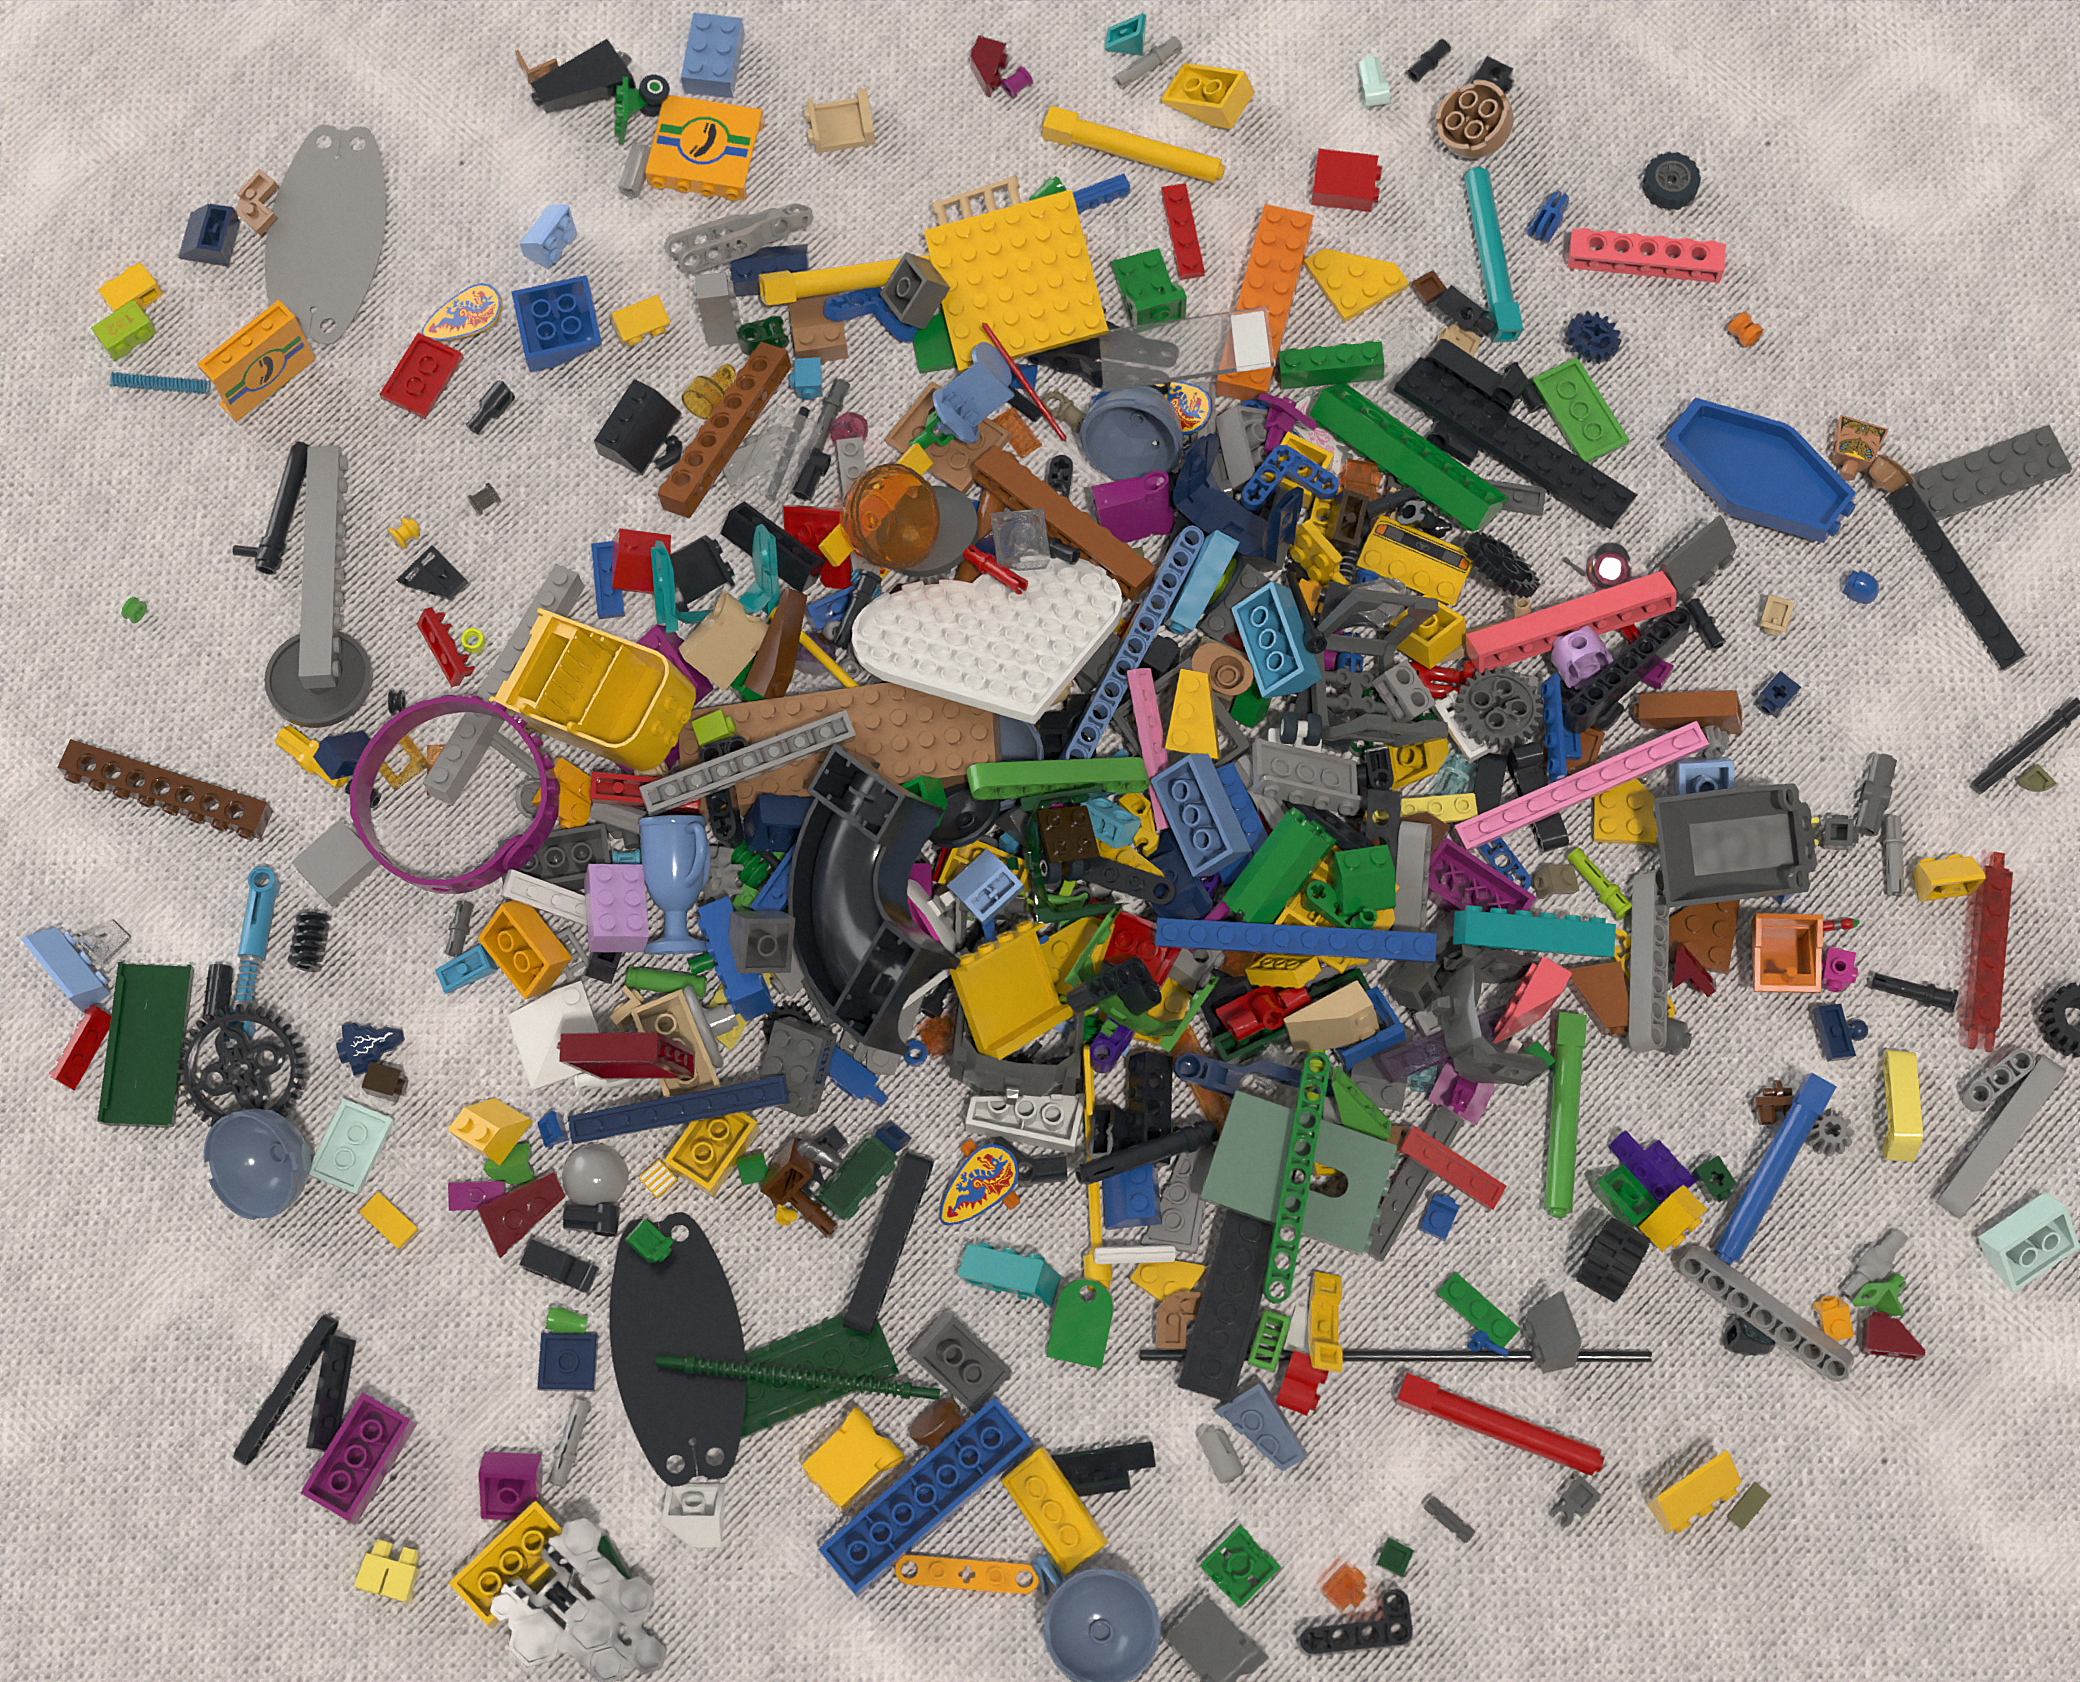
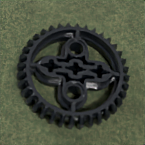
M237 1004L234 1013L233 1007L228 1005L225 1006V1015L220 1008L215 1009L216 1019L210 1013L206 1014L205 1019L208 1024L198 1020L196 1024L200 1031L194 1028L189 1030L190 1035L194 1039H183V1042L189 1048L179 1049V1053L186 1056L185 1059H177V1064H183L184 1069L177 1070L176 1074H184L185 1080H180L177 1083L178 1086L186 1085L187 1090L181 1092L182 1096L189 1094L191 1096V1099L187 1100L186 1105H197L192 1111L193 1114L196 1115L203 1111L204 1114L201 1116L202 1122L207 1121L210 1117L212 1118L210 1127L219 1119L227 1116V1114L212 1107L202 1096V1090L212 1096H221L233 1091L238 1103L244 1109L265 1110L264 1107L270 1098V1090L265 1077L276 1073L282 1068L286 1054L289 1055L291 1066L289 1083L279 1101L268 1110L287 1117L289 1114L284 1107L286 1106L289 1109H295L296 1107L291 1098L295 1100L302 1098L295 1091L296 1089L304 1090L306 1088L305 1084L299 1083V1079L308 1078V1074L300 1073L301 1068L309 1067L308 1063H300V1058L306 1057L307 1052L298 1053L297 1048L304 1046V1043H294L293 1039L299 1036L298 1032L288 1034V1031L292 1028L291 1023L283 1027L280 1026L284 1021L283 1016H279L273 1021L275 1011L270 1010L264 1016L265 1007L259 1006L256 1013H254L253 1004H248L245 1012L243 1004ZM234 1021H252L264 1025L281 1039L284 1047L282 1048L275 1042L270 1041L251 1046L245 1032L239 1028L230 1027L229 1023ZM220 1027L221 1030L215 1039V1048L220 1060L205 1067L201 1073L200 1082L197 1083L194 1072L197 1052L204 1039L212 1031ZM230 1039H236L237 1044L228 1048L226 1043L230 1042ZM266 1050L274 1055V1062L270 1066L266 1065L262 1060V1055ZM252 1053H253V1057H252V1058H248L247 1055H246V1054H252ZM246 1064L248 1069L244 1073H238L237 1069L241 1065ZM215 1072L222 1076L223 1082L220 1087H215L211 1082V1076ZM237 1080L238 1083L232 1084V1081ZM251 1090L258 1091L259 1095H256L255 1098L249 1099L248 1097Z

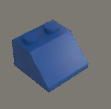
M1153 1163L1103 1180L1106 1230L1162 1224L1158 1170Z

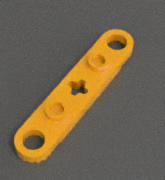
M905 1555L895 1566V1574L898 1580L905 1585L1026 1595L1034 1592L1039 1584L1038 1576L1035 1574L1032 1566L1027 1564ZM907 1562L915 1563L918 1567V1572L913 1578H905L901 1573L902 1566ZM965 1567H970L971 1572L976 1574L975 1578H970L969 1583H964L963 1577H959V1572H964ZM1022 1571L1029 1572L1033 1577V1583L1027 1588L1020 1587L1016 1582L1017 1575Z

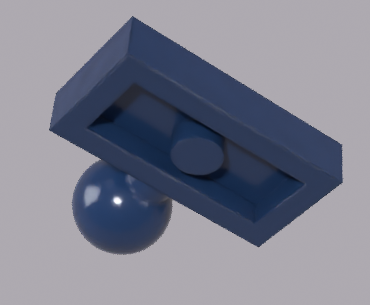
M1841 1004L1817 1006L1814 1008L1813 1014L1827 1062L1848 1060L1855 1057L1856 1053L1852 1040L1861 1041L1865 1039L1869 1032L1868 1025L1860 1019H1854L1847 1025Z

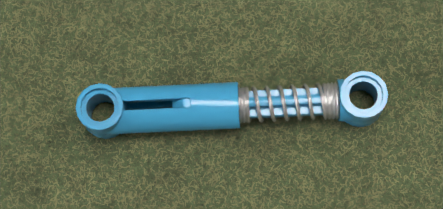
M264 866L253 869L248 876L250 888L237 955L242 965L238 967L240 970L237 974L239 980L236 981L238 987L234 989L237 992L233 996L235 999L232 1003L234 1013L237 1004H243L244 1012L248 1004H254L252 998L255 997L253 992L257 989L255 987V983L258 982L256 976H259L257 970L261 968V963L265 961L275 899L281 889L279 879L271 869ZM270 879L267 886L259 887L262 880ZM240 1021L230 1022L229 1026L234 1027ZM245 1021L244 1027L241 1030L245 1032L249 1040H251L256 1032V1025L252 1021Z

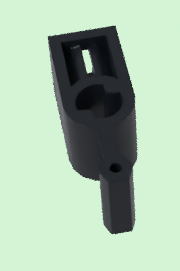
M1389 746L1365 748L1362 759L1363 764H1366L1367 790L1369 791V788L1392 790L1394 776ZM1377 781L1384 782L1385 787L1377 786Z
M533 1239L530 1240L519 1264L523 1270L555 1283L569 1286L585 1294H589L600 1269L593 1264L579 1260L568 1253Z

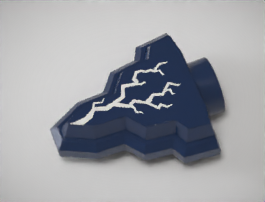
M353 1022L341 1025L343 1041L336 1042V1048L341 1063L349 1062L352 1073L356 1077L367 1072L370 1062H379L383 1053L398 1047L405 1040L402 1029L385 1027L376 1030L371 1025L358 1026Z

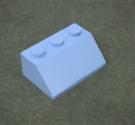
M56 927L27 935L21 939L68 999L82 1012L88 1009L90 1005L96 1006L111 994L105 987L109 983L99 970L95 973L89 966L93 962L83 950L80 953L76 951L73 946L77 942L68 931L62 934Z

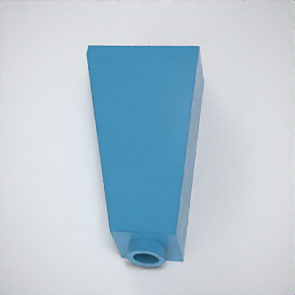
M1218 530L1204 538V542L1163 622L1169 626L1171 632L1182 636L1194 630L1240 543L1239 541Z

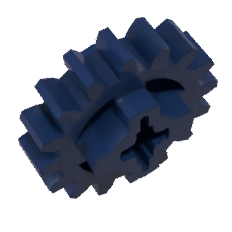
M1586 311L1584 316L1578 313L1575 319H1571L1564 335L1568 337L1565 343L1572 345L1570 352L1577 351L1579 353L1578 359L1584 356L1587 358V363L1595 359L1596 363L1600 364L1603 359L1608 362L1617 353L1622 342L1618 338L1621 332L1614 330L1615 322L1610 324L1607 322L1609 318L1607 315L1602 319L1599 312L1591 316L1590 312Z

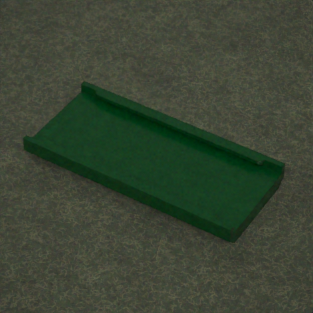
M118 962L97 1118L100 1124L131 1127H174L179 1092L177 1082L180 1081L181 1076L177 1075L176 1071L182 1068V1064H177V1059L183 1058V1054L179 1053V1049L184 1048L185 1044L183 1039L186 1036L194 972L192 965H134Z
M846 1312L745 1354L746 1366L752 1363L754 1367L760 1364L762 1368L768 1365L770 1369L776 1366L778 1370L784 1367L785 1370L793 1368V1371L801 1369V1372H805L808 1369L809 1373H813L816 1370L817 1374H821L824 1371L825 1375H829L832 1372L833 1376H838L840 1373L842 1377H846L848 1374L850 1378H854L857 1375L858 1379H862L865 1376L866 1380H870L873 1377L874 1381H878L879 1378L884 1381L900 1374L878 1319L871 1336H867L843 1328ZM746 1377V1404L741 1440L853 1394L851 1389L844 1392L843 1388L836 1391L835 1387L828 1390L827 1386L820 1389L819 1385L812 1388L811 1384L804 1387L802 1383L796 1386L794 1382L788 1385L786 1381L780 1384L778 1380L772 1383L770 1379L763 1382L762 1378H759L758 1381H755L753 1377L747 1380Z

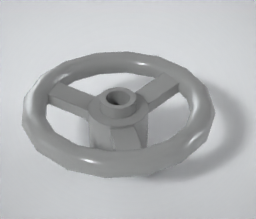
M687 986L684 989V995L713 1066L721 1068L724 1062L715 1037L732 1031V1027L739 1025L731 1005L724 1007L722 1004L710 1010L702 1008L694 988Z

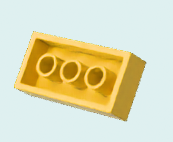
M1267 953L1247 967L1245 971L1251 985L1282 986L1283 988L1295 987L1298 989L1303 987L1307 981L1314 979L1321 972V968L1316 956Z

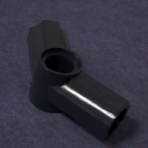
M1001 1136L993 1143L1004 1146L1011 1151L1018 1161L1019 1169L1022 1167L1032 1169L1033 1173L1030 1177L1022 1178L1019 1176L1017 1185L1027 1188L1033 1184L1068 1181L1066 1156L1031 1159L1023 1155Z

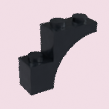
M1068 694L1067 712H1045L1040 717V739L1044 752L1063 751L1092 694ZM1106 694L1107 696L1113 698V694ZM1093 710L1094 717L1102 720L1101 714Z

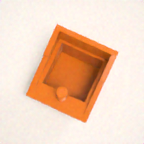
M1756 913L1751 920L1754 992L1821 993L1823 914Z

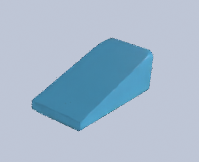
M482 944L435 969L445 994L498 971L496 962Z

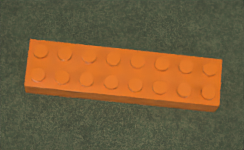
M1264 204L1234 318L1264 313L1271 365L1237 370L1231 326L1217 378L1216 395L1246 401L1248 399L1258 400L1261 392L1269 394L1279 357L1278 351L1281 350L1312 232L1313 214Z

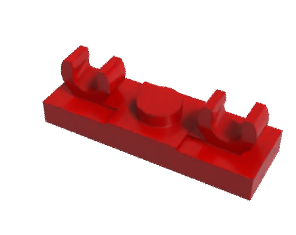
M432 607L426 608L416 624L451 687L459 686L464 677L473 674L475 666L466 667L464 664L468 661L469 656L467 654L459 656L456 651L455 642L448 634L452 625L450 623L446 625L441 624L445 613H435Z
M93 1005L84 1010L85 1016L81 1023L78 1022L76 1024L78 1028L65 1047L63 1055L57 1058L56 1061L58 1063L54 1071L50 1070L49 1072L50 1078L73 1091L78 1086L110 1028L111 1015Z

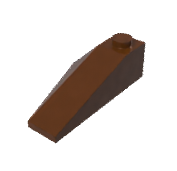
M787 587L744 683V686L769 699L784 697L793 678L808 596Z

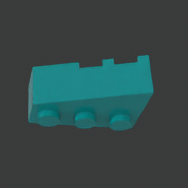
M978 1242L977 1246L967 1244L958 1277L967 1284L998 1293L1004 1291L1017 1294L1019 1299L1027 1301L1028 1297L1039 1299L1044 1303V1306L1050 1308L1053 1307L1062 1276L1045 1262V1258L1040 1255L1030 1253L1028 1257L1019 1255L1018 1251L1009 1248H1003V1251L994 1250L992 1245Z

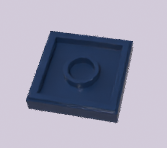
M541 1333L537 1390L595 1392L599 1335Z

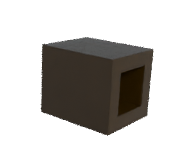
M370 1062L361 1088L368 1095L398 1103L400 1095L403 1096L407 1090L408 1080H406L407 1077L402 1070Z

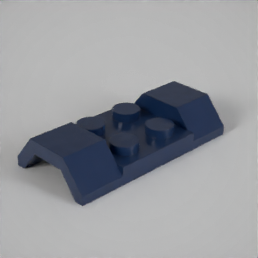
M1168 829L1161 837L1157 850L1148 857L1143 854V851L1139 852V854L1161 870L1165 878L1174 883L1177 889V896L1167 906H1159L1150 902L1149 904L1158 918L1204 920L1214 905L1199 877L1192 876L1176 838L1171 830ZM1164 884L1158 886L1155 892L1158 899L1166 898L1169 894V887Z

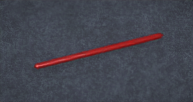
M982 323V328L1061 441L1066 442L1067 437L987 323Z

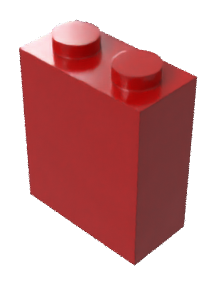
M1318 148L1311 205L1371 212L1373 203H1378L1380 188L1375 187V182L1381 181L1382 166L1378 165L1379 155Z

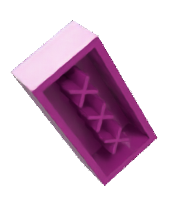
M1447 837L1443 839L1430 857L1428 900L1448 913L1450 910L1465 911V906L1482 907V912H1490V908L1507 909V914L1515 915L1516 910L1530 911L1536 901V896Z

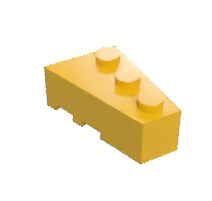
M1186 669L1180 670L1165 749L1190 754H1209L1210 758L1221 759L1210 674Z

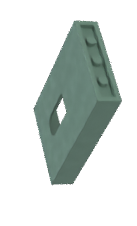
M1236 1090L1199 1200L1274 1226L1294 1110ZM1303 1114L1300 1116L1299 1122L1302 1127H1313L1314 1120L1310 1115ZM1321 1119L1314 1162L1344 1173L1348 1180V1188L1344 1195L1337 1198L1328 1197L1309 1190L1301 1235L1356 1255L1363 1254L1364 1250L1368 1251L1374 1236L1369 1233L1372 1223H1378L1382 1208L1378 1207L1381 1196L1386 1197L1390 1188L1391 1181L1387 1180L1390 1169L1395 1170L1400 1154L1395 1153L1397 1145ZM1303 1142L1295 1143L1294 1150L1296 1154L1307 1156L1309 1153L1308 1145ZM1293 1170L1289 1174L1290 1180L1293 1174ZM1287 1198L1285 1200L1284 1206L1288 1212L1295 1213L1299 1210V1203L1296 1199ZM1289 1226L1281 1227L1282 1229L1294 1233L1293 1229Z

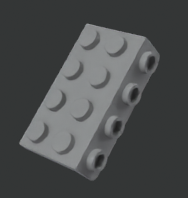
M1258 738L1253 742L1254 794L1290 801L1294 804L1308 805L1317 809L1339 812L1343 815L1354 816L1362 806L1363 797L1358 796L1356 761Z

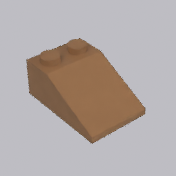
M838 293L797 298V302L788 303L797 359L820 357L821 362L849 358L843 321H832L823 314L827 298L839 295Z

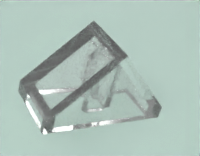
M112 919L74 934L73 939L102 967L132 936Z

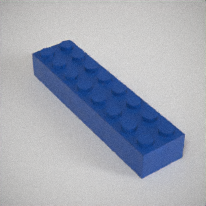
M996 1398L992 1399L818 1548L820 1554L853 1594L859 1597L895 1566L900 1559L910 1553L1033 1446L1032 1440Z

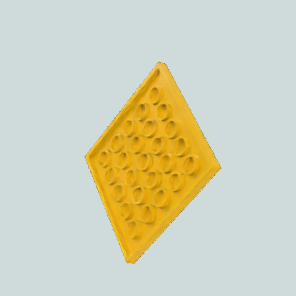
M1072 189L924 230L932 265L950 286V290L942 301V306L960 374L974 365L972 350L977 344L986 342L995 347L982 328V323L989 325L1012 360L1109 334Z

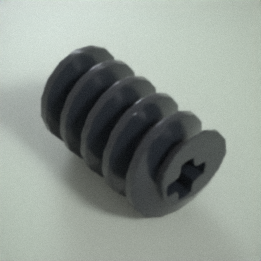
M319 912L299 913L296 916L298 924L294 926L296 934L292 936L294 944L290 946L292 954L288 956V963L303 971L319 972L321 968L314 965V963L323 962V957L316 955V953L324 952L325 947L318 943L327 941V937L320 933L329 931V927L322 923L331 921V917Z

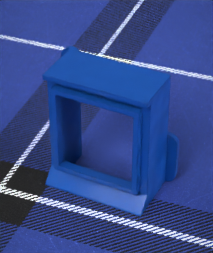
M1378 986L1365 991V993L1371 1000L1386 1029L1350 1049L1349 1047L1334 1048L1335 1053L1347 1072L1355 1064L1402 1040L1403 1042L1406 1041L1404 1025L1400 1022Z

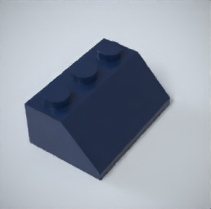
M808 244L761 247L754 254L731 261V278L736 297L761 295L759 274L790 271V273L809 271Z

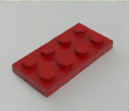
M1092 898L1089 904L1100 903L1101 901ZM1126 911L1120 912L1113 922L1115 926L1103 963L1114 967L1137 957L1145 963L1155 983L1158 986H1162L1182 949L1156 947L1157 924ZM1100 915V916H1093V917L1098 918V919H1101V920H1105V918H1106L1107 915Z

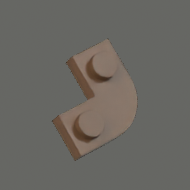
M259 168L237 193L240 198L236 213L249 227L261 236L278 218L263 203L275 192L279 185Z
M1179 1291L1170 1294L1162 1301L1156 1315L1155 1348L1186 1349L1187 1320L1197 1319L1204 1292Z

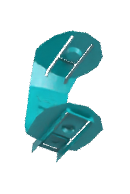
M763 524L756 526L753 539L752 553L755 581L738 601L743 604L746 614L762 610L770 615L771 611L780 603L776 538L768 532ZM656 541L655 547L651 548L657 624L666 623V632L669 633L679 631L678 620L685 624L701 623L709 613L713 612V609L691 612L675 610L673 567L663 542Z

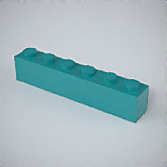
M1465 906V911H1455L1453 945L1464 944L1475 947L1600 958L1614 957L1616 924L1605 923L1606 918L1589 917L1588 922L1581 921V916L1565 915L1564 919H1556L1557 914L1540 913V917H1533L1532 911L1516 910L1515 915L1507 914V909L1490 908V912H1482V907Z

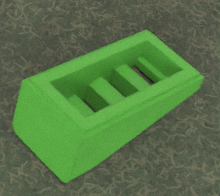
M1264 1310L1249 1356L1248 1365L1275 1373L1291 1324V1318ZM1267 1323L1282 1328L1281 1332L1266 1328ZM1265 1333L1279 1338L1278 1342H1275L1266 1338H1262L1263 1334ZM1260 1343L1276 1348L1275 1352L1259 1348ZM1257 1353L1273 1358L1272 1362L1269 1363L1256 1359Z

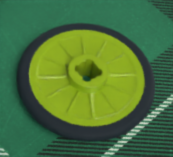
M1241 555L1232 556L1203 614L1214 611L1236 584L1244 564V559Z

